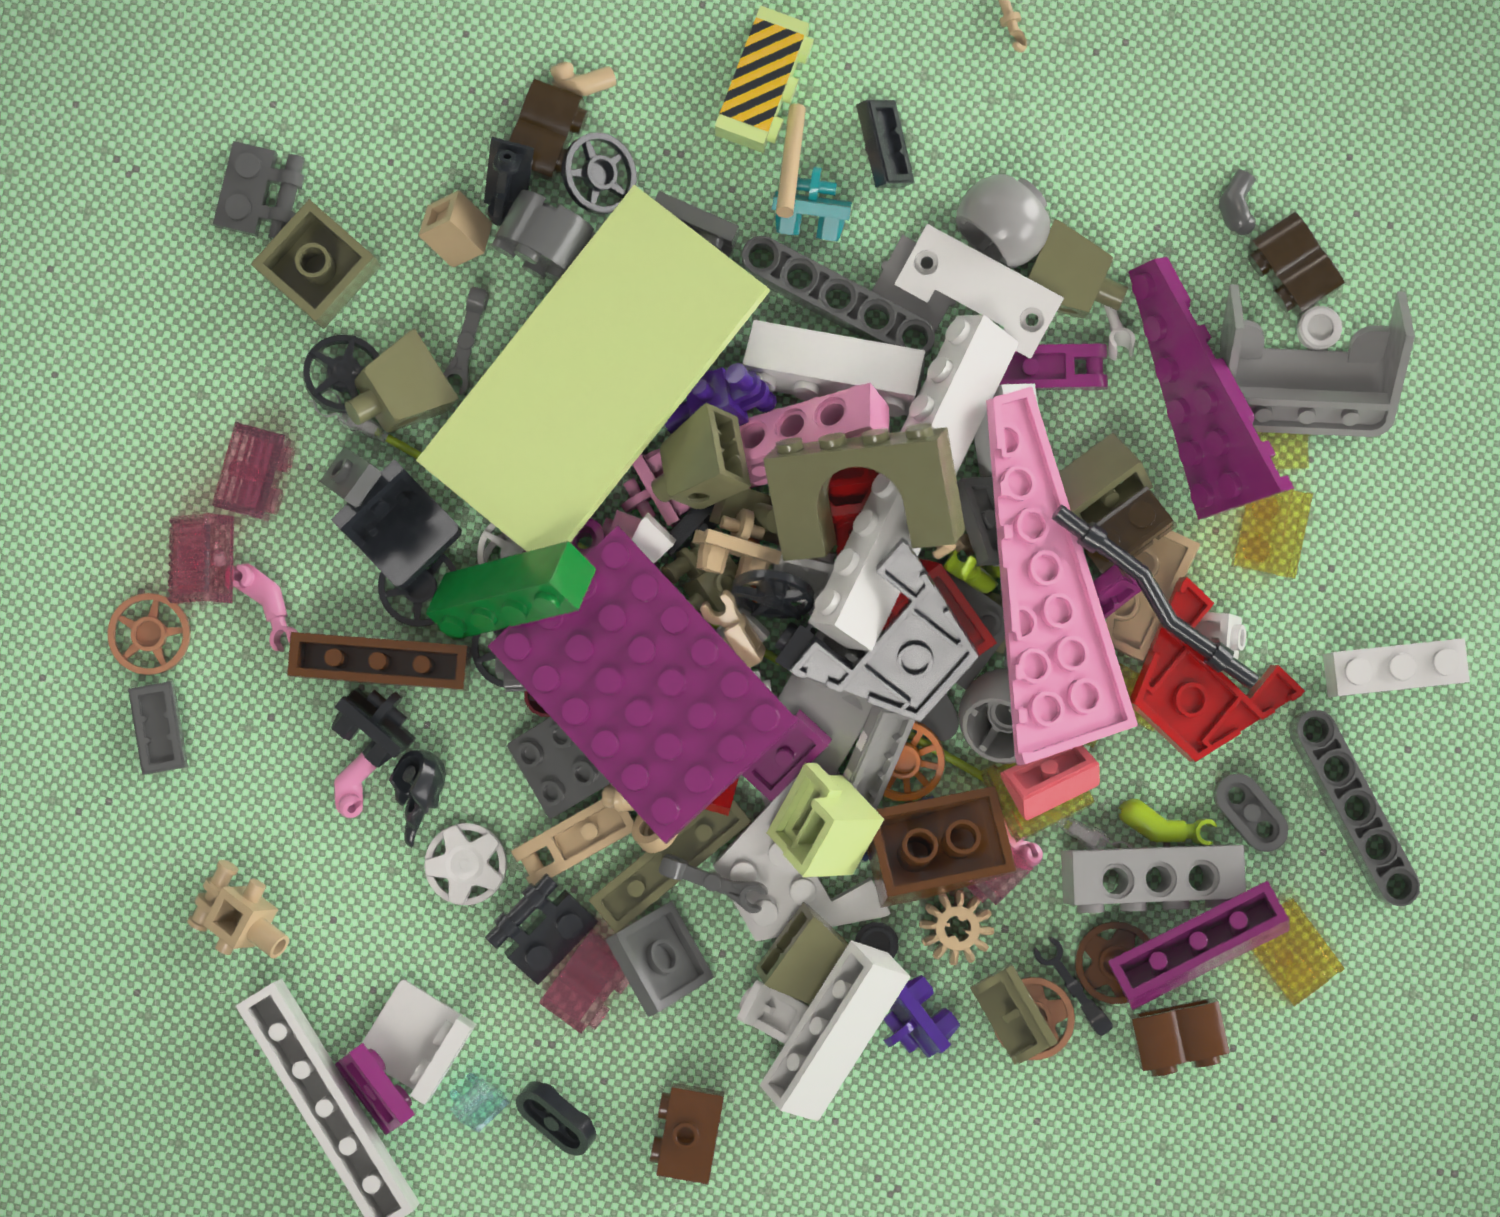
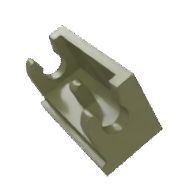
M1012 963L970 986L971 991L1014 1064H1021L1058 1043Z

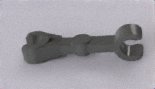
M472 287L469 291L466 302L467 313L461 334L457 338L456 353L443 373L447 380L453 375H459L462 378L463 383L459 391L460 396L465 395L470 388L469 359L472 348L476 344L475 337L481 315H484L489 301V293L485 289Z
M672 854L664 855L659 867L661 875L675 880L684 879L703 886L708 891H716L727 895L749 913H758L762 907L748 902L746 894L752 890H756L764 895L768 893L767 887L760 882L732 881L721 877L716 872H708L689 865L686 860Z

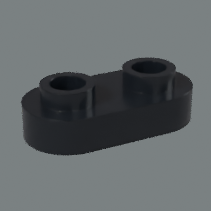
M532 1081L517 1096L516 1107L521 1116L562 1151L574 1156L583 1155L595 1141L596 1130L591 1119L558 1094L553 1086L547 1083Z

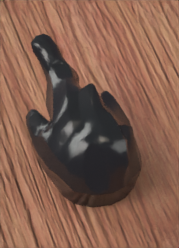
M411 750L405 753L398 761L389 778L391 785L394 787L396 802L403 806L408 800L405 807L404 841L411 848L414 846L416 833L424 814L428 813L430 808L439 807V794L445 783L446 770L444 763L430 751Z

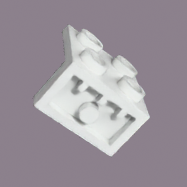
M401 980L362 1043L367 1049L371 1048L379 1054L386 1066L385 1073L413 1089L410 1096L425 1105L434 1095L475 1028L476 1023L407 980Z

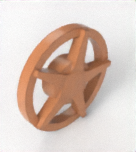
M144 593L130 597L117 607L110 619L107 636L110 650L122 666L138 674L154 675L172 669L182 660L190 644L191 629L185 612L176 602L159 594ZM153 600L147 617L134 621L122 616L125 610L140 601ZM160 602L174 610L180 619L182 627H166L159 620ZM118 621L131 629V640L133 642L123 655L116 642ZM183 633L182 643L178 652L167 662L162 649L167 641V637ZM140 650L153 652L161 666L142 668L132 664L127 659Z

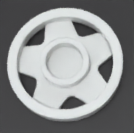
M471 823L456 824L442 830L431 841L425 855V874L431 888L442 899L457 905H473L487 900L500 888L507 871V857L498 837L487 828ZM462 830L475 831L483 836L474 841H469ZM444 839L445 853L434 857L438 845ZM495 851H497L499 858L498 872L489 864V859ZM435 877L448 880L449 892H446L439 885ZM474 886L488 889L479 896L468 898Z

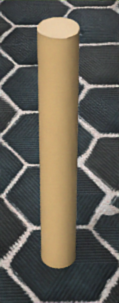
M798 103L791 104L788 110L776 214L783 218L791 217L794 213L806 108Z

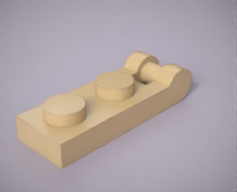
M601 799L518 846L511 853L516 862H522L529 874L526 877L527 882L535 885L546 873L553 878L629 835L632 832L634 820L629 811L620 812L614 808H607ZM547 846L555 861L544 867L536 852Z

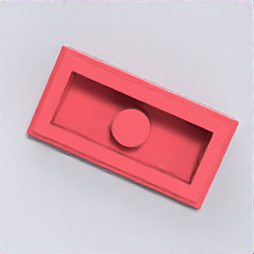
M1083 745L1028 764L1015 765L1000 773L1003 783L1025 820H1030L1097 787L1100 783L1099 763Z

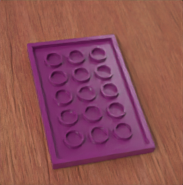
M617 526L584 556L596 568V571L578 611L516 626H508L487 647L657 836L667 844L799 721L630 537Z

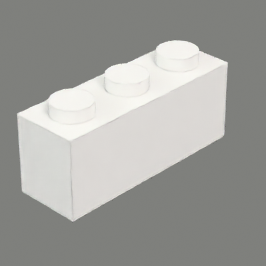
M1465 638L1323 654L1328 697L1470 682Z

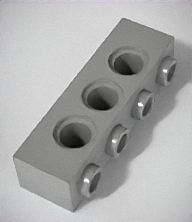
M1224 844L1061 851L1063 904L1077 905V913L1104 912V904L1120 903V911H1146L1147 902H1162L1164 910L1189 909V901L1205 900V908H1214L1246 891L1244 845ZM1197 865L1203 872V881L1198 888L1194 889L1189 882V873ZM1156 867L1161 874V882L1158 888L1152 891L1146 884V875L1151 868ZM1112 868L1118 874L1119 883L1116 889L1109 893L1104 888L1103 877Z

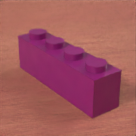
M1267 880L1108 962L1131 1009L1134 1010L1290 931V921Z

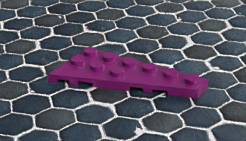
M1168 257L1153 259L1128 271L1132 291L1142 319L1144 334L1148 340L1155 365V373L1159 379L1167 408V415L1172 425L1179 450V458L1183 464L1191 500L1194 504L1198 520L1295 489L1288 475L1280 476L1271 459L1276 453L1270 442H1261L1252 425L1255 415L1224 359H1216L1207 342L1212 337L1205 324L1197 325L1189 310L1191 299Z

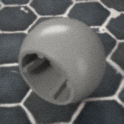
M1006 174L991 175L972 185L961 199L956 213L957 226L967 242L975 250L1008 268H1016L1033 259L1045 245L1051 225L1049 215L1045 210L1047 202L1042 193L1024 178L1016 180Z
M1008 668L987 671L968 686L961 699L958 713L961 733L970 748L981 757L1000 764L1016 763Z

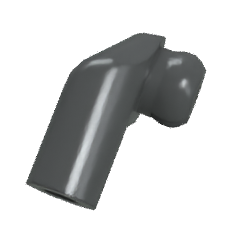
M1238 169L1219 199V209L1227 228L1243 236L1251 233L1256 225L1255 217L1251 215L1245 200L1256 178L1247 171Z

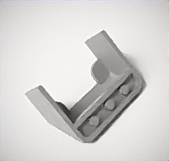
M1230 284L1220 336V358L1224 359L1255 415L1252 424L1255 431L1375 437L1390 430L1395 421L1415 339L1406 292L1397 291L1389 326L1372 325L1358 330L1351 338L1348 352L1264 348L1265 338L1261 326L1256 322L1244 320L1239 285Z

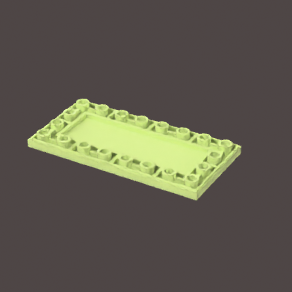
M633 185L416 461L526 552L565 541L571 543L770 290L636 185Z

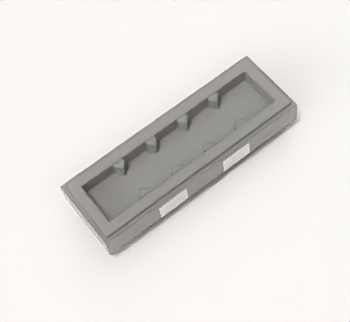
M873 705L843 776L876 810L915 720Z

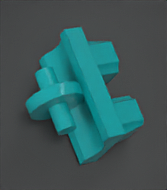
M813 167L811 179L800 177L797 179L796 190L809 192V195L796 194L794 213L791 217L783 218L776 214V232L787 235H799L802 214L819 216L816 238L837 242L840 239L845 220L849 221L852 201L818 197V193L835 196L837 183L821 181L822 168ZM775 191L773 196L772 210H776L778 191Z

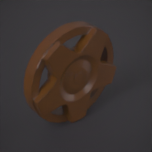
M1120 921L1105 922L1089 930L1079 942L1074 960L1076 975L1083 988L1094 998L1109 1004L1128 1003L1111 971L1108 961L1135 948L1136 936L1143 943L1150 940L1136 926ZM1116 929L1109 940L1097 935L1105 930ZM1084 951L1092 960L1091 965L1085 971H1083L1082 965ZM1103 985H1109L1115 997L1101 994L1095 989Z

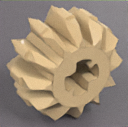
M956 890L954 905L950 904L945 893L939 894L938 899L943 906L940 911L929 903L924 907L928 913L935 916L934 921L920 920L919 927L933 929L934 933L925 936L921 941L924 946L932 945L937 941L940 942L932 954L937 960L944 955L947 949H950L949 963L951 965H957L959 951H963L966 960L972 963L975 961V956L970 949L972 945H975L984 952L989 948L978 937L979 934L988 936L994 934L993 927L980 926L979 922L992 916L991 911L984 909L976 914L973 913L981 901L976 895L964 907V892L962 890ZM952 916H955L960 921L967 920L968 929H962L966 934L959 939L953 934L946 935L945 926H951L947 921Z

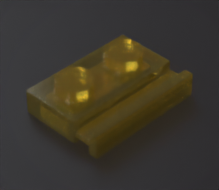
M1292 489L1243 506L1231 567L1281 576L1291 580L1296 579L1313 493H1304Z
M1289 897L1281 905L1289 918L1290 931L1252 949L1251 952L1290 1005L1295 1007L1326 984L1337 973L1345 970V968L1295 900Z

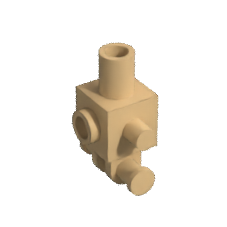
M219 860L213 877H207L203 884V888L207 892L197 895L195 899L197 908L194 914L189 916L187 923L196 930L205 932L209 929L218 936L219 940L215 948L222 954L231 955L232 951L238 948L258 947L271 958H277L287 948L289 937L271 924L279 909L262 897L266 885L259 880L250 879L247 886L230 887L229 883L239 869L229 861Z

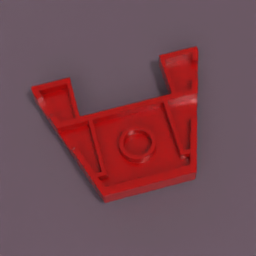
M1180 577L1169 599V603L1176 615L1193 628L1196 627L1215 604L1188 577ZM1160 623L1130 696L1132 708L1189 762H1197L1240 735L1241 731L1258 720H1264L1275 713L1277 708L1285 703L1301 697L1305 690L1279 665H1270L1247 695H1245L1222 672L1218 673L1205 664L1202 655L1163 628Z

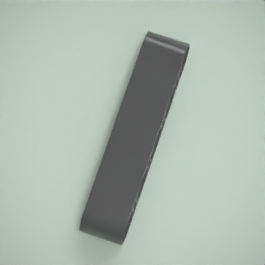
M755 236L744 245L742 251L743 269L770 290L865 340L907 347L902 338L904 333L909 330L920 331L926 338V345L920 350H925V358L931 352L935 340V332L932 325L922 317L770 237ZM763 249L771 253L774 260L766 268H756L750 263L749 257L754 251ZM801 269L810 275L812 282L809 286L797 289L789 284L787 277L794 270ZM833 290H842L850 298V303L843 309H834L826 302V295ZM871 310L882 311L888 318V324L882 329H872L864 321L865 314Z
M1320 710L1298 713L1289 725L1290 738L1371 891L1379 901L1394 906L1411 904L1416 900L1420 892L1419 879L1335 721L1328 713ZM1309 718L1318 720L1322 727V734L1316 742L1307 740L1303 733V725ZM1332 756L1337 758L1343 767L1342 774L1336 781L1329 780L1324 773V764ZM1355 795L1362 801L1363 812L1359 818L1352 820L1346 815L1344 808L1347 799ZM1376 834L1383 840L1384 850L1378 858L1372 859L1367 854L1365 846L1368 838ZM1399 874L1404 880V890L1401 895L1393 898L1387 892L1386 885L1392 875Z

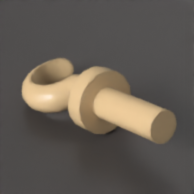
M998 0L1003 16L999 19L1002 27H1007L1009 34L1015 38L1016 42L1012 44L1014 50L1022 53L1027 48V40L1018 26V22L1022 19L1019 12H1013L1010 0Z

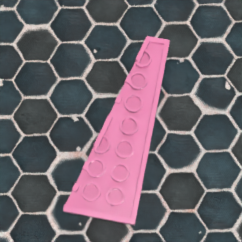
M1032 386L993 397L986 401L1014 752L1017 765L1028 764L1138 726L1083 548L1077 543L1078 538L1052 519L1053 513L1061 504L1069 510L1070 507Z

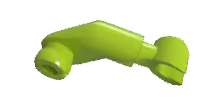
M953 550L944 564L946 571L981 593H989L998 585L997 580L1000 578V566H977V561L973 556H969L965 563L961 562L956 556V550Z
M1139 799L1124 801L1118 808L1121 810V813H1118L1121 821L1150 841L1185 842L1186 839H1191L1198 845H1211L1213 843L1212 841L1204 840L1200 835V829L1204 824L1217 828L1216 822L1211 819H1199L1193 824H1186L1184 820H1166Z

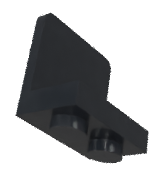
M394 459L381 470L382 475L359 507L355 508L347 502L331 520L362 550L397 589L403 590L461 536L462 529Z

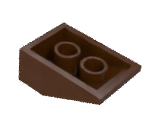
M995 786L876 809L884 818V821L870 843L867 853L881 908L926 899L1017 871Z

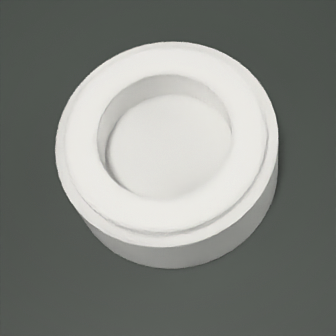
M1312 307L1299 318L1296 325L1297 337L1301 344L1310 350H1326L1334 345L1341 336V319L1329 307Z

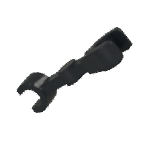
M1048 937L1050 943L1056 948L1055 956L1050 960H1046L1041 957L1038 949L1034 947L1033 955L1035 959L1042 965L1055 968L1065 982L1064 986L1081 1004L1080 1008L1092 1029L1100 1036L1105 1035L1113 1028V1024L1103 1010L1092 999L1087 998L1079 981L1075 976H1071L1060 961L1063 956V948L1060 942L1053 937Z

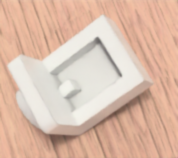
M756 980L753 986L748 988L741 998V1010L737 1020L754 1026L786 1044L809 1005L764 985L762 981Z

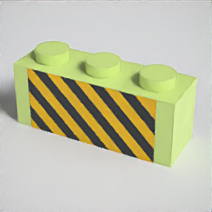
M760 5L716 121L715 136L764 153L768 142L776 143L784 119L778 117L782 103H791L799 79L793 77L798 62L806 64L813 46L814 39L808 37L809 23Z

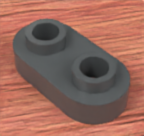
M1230 774L1219 780L1214 789V802L1219 811L1251 848L1264 852L1274 851L1281 847L1288 836L1287 821L1257 783L1244 774ZM1233 787L1239 788L1243 795L1242 800L1237 804L1231 803L1228 798V793ZM1261 821H1266L1271 829L1269 835L1265 838H1261L1256 832V827Z

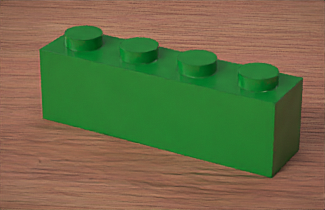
M569 541L459 569L444 574L425 614L439 626L442 633L453 640L504 629L508 626H516L578 611L596 568Z

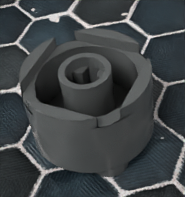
M520 190L497 231L491 246L510 258H514L516 255L525 260L522 268L541 279H545L548 276L558 281L594 236V228L583 218L559 204L556 208L544 203L546 197L532 191Z

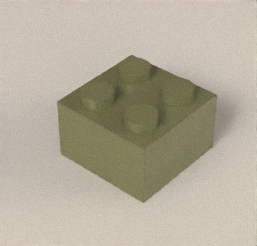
M310 199L251 263L264 278L323 330L381 266L367 249Z

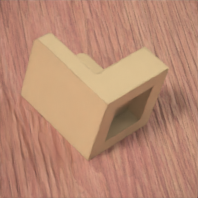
M458 190L427 206L418 236L451 267H456L484 254L492 222Z

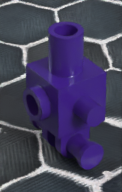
M734 363L729 366L727 371L723 367L706 371L687 395V401L679 405L667 420L665 426L669 433L673 434L706 403L737 416L739 426L749 422L747 410L756 407L762 413L770 412L775 408L777 399L772 392H769L768 385L754 371L747 370L741 363Z

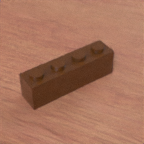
M291 632L287 676L469 691L472 648L467 645Z

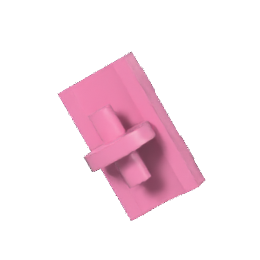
M660 449L651 451L646 455L641 453L633 463V467L646 489L642 491L635 478L625 482L623 485L631 498L625 501L621 507L625 513L638 509L642 518L647 513L654 517L656 514L649 504V501L653 499L667 525L673 528L682 520L681 516L689 512L692 507L675 500L665 503L655 496L651 483L664 473Z

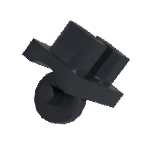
M357 687L347 697L343 696L335 706L339 712L331 729L341 738L348 741L353 739L360 730L369 736L372 741L362 753L375 767L379 768L392 757L396 758L408 749L416 739L415 736L402 726L408 717L396 708L403 699V696L397 691L385 699L376 690H373L367 696Z

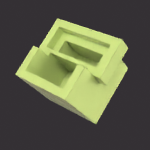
M804 763L767 834L784 852V857L802 877L853 875L884 818L843 775H828L818 763Z

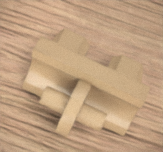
M741 509L735 519L725 515L721 518L720 528L731 531V536L711 529H706L705 532L695 530L692 543L700 545L697 569L715 574H723L729 554L741 557L735 578L747 571L769 569V565H776L780 562L781 551L748 541L749 537L762 540L765 534V528L754 525V512L751 510ZM753 581L747 584L756 586L760 581Z

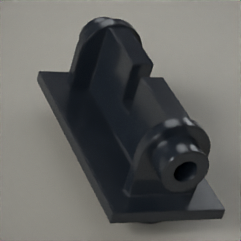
M492 137L490 142L484 203L489 204L487 214L491 222L501 226L520 190L529 191L534 148Z

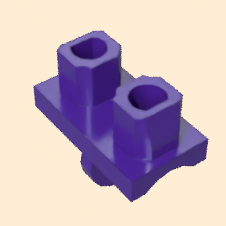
M922 975L907 981L890 1008L891 1012L884 1017V1022L892 1032L883 1041L888 1047L900 1041L909 1054L919 1047L925 1056L930 1058L936 1053H943L951 1046L948 1039L959 1028L960 1023L947 1008L940 1009L930 1018L921 1004L930 998L934 991Z

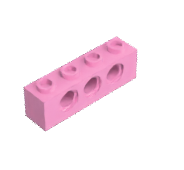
M867 383L822 397H814L808 401L784 408L773 409L770 412L748 418L749 422L739 427L751 483L749 488L768 484L763 459L776 446L778 441L798 437L802 438L803 443L817 442L821 436L831 433H844L846 438L861 437L863 432L875 428H887L889 430L888 404L873 385Z

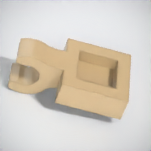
M726 589L720 595L726 610L716 612L712 609L710 603L705 601L700 607L701 614L707 622L724 627L723 633L726 637L723 640L751 668L762 662L766 648L744 612H739L733 594Z

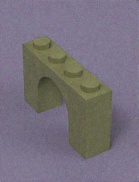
M919 423L905 428V432L889 433L887 428H875L863 432L861 437L846 438L844 433H831L821 436L817 442L803 443L802 438L798 437L778 441L763 461L783 561L826 557L837 544L828 489L832 475L849 467H866L876 470L886 476L896 486L903 500L912 549L956 544L965 531L947 427L933 428L931 423Z

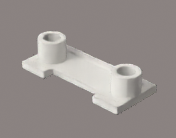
M929 224L925 226L894 284L927 303L934 291L937 290L979 314L985 315L990 320L1003 326V330L1019 342L1016 351L1030 359L1064 300V297ZM929 256L932 258L933 266L930 269L922 267L921 261L924 257ZM1033 313L1038 316L1039 321L1037 325L1029 326L1026 323V317L1029 314Z

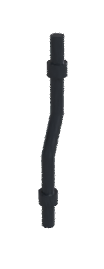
M1062 504L1056 509L1052 519L1076 536L1079 545L1090 553L1098 552L1135 579L1163 628L1202 655L1204 663L1216 672L1224 671L1247 689H1251L1256 684L1259 675L1233 657V650L1220 641L1214 643L1176 615L1149 567L1107 537L1108 532L1095 522L1088 524Z

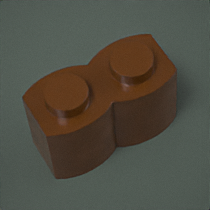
M1216 998L1202 999L1129 1015L1139 1066L1143 1071L1151 1070L1153 1077L1178 1072L1177 1065L1194 1061V1065L1197 1068L1221 1063L1220 1056L1230 1053L1219 1001Z

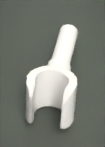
M1104 305L1111 330L1108 356L1113 361H1116L1117 346H1124L1128 349L1130 357H1132L1135 346V334L1130 329L1123 327L1117 310Z

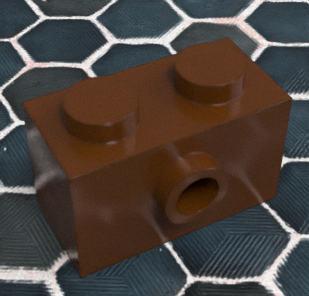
M673 1082L671 1093L662 1092L658 1118L666 1120L663 1137L654 1136L650 1162L658 1163L657 1176L709 1185L724 1091Z

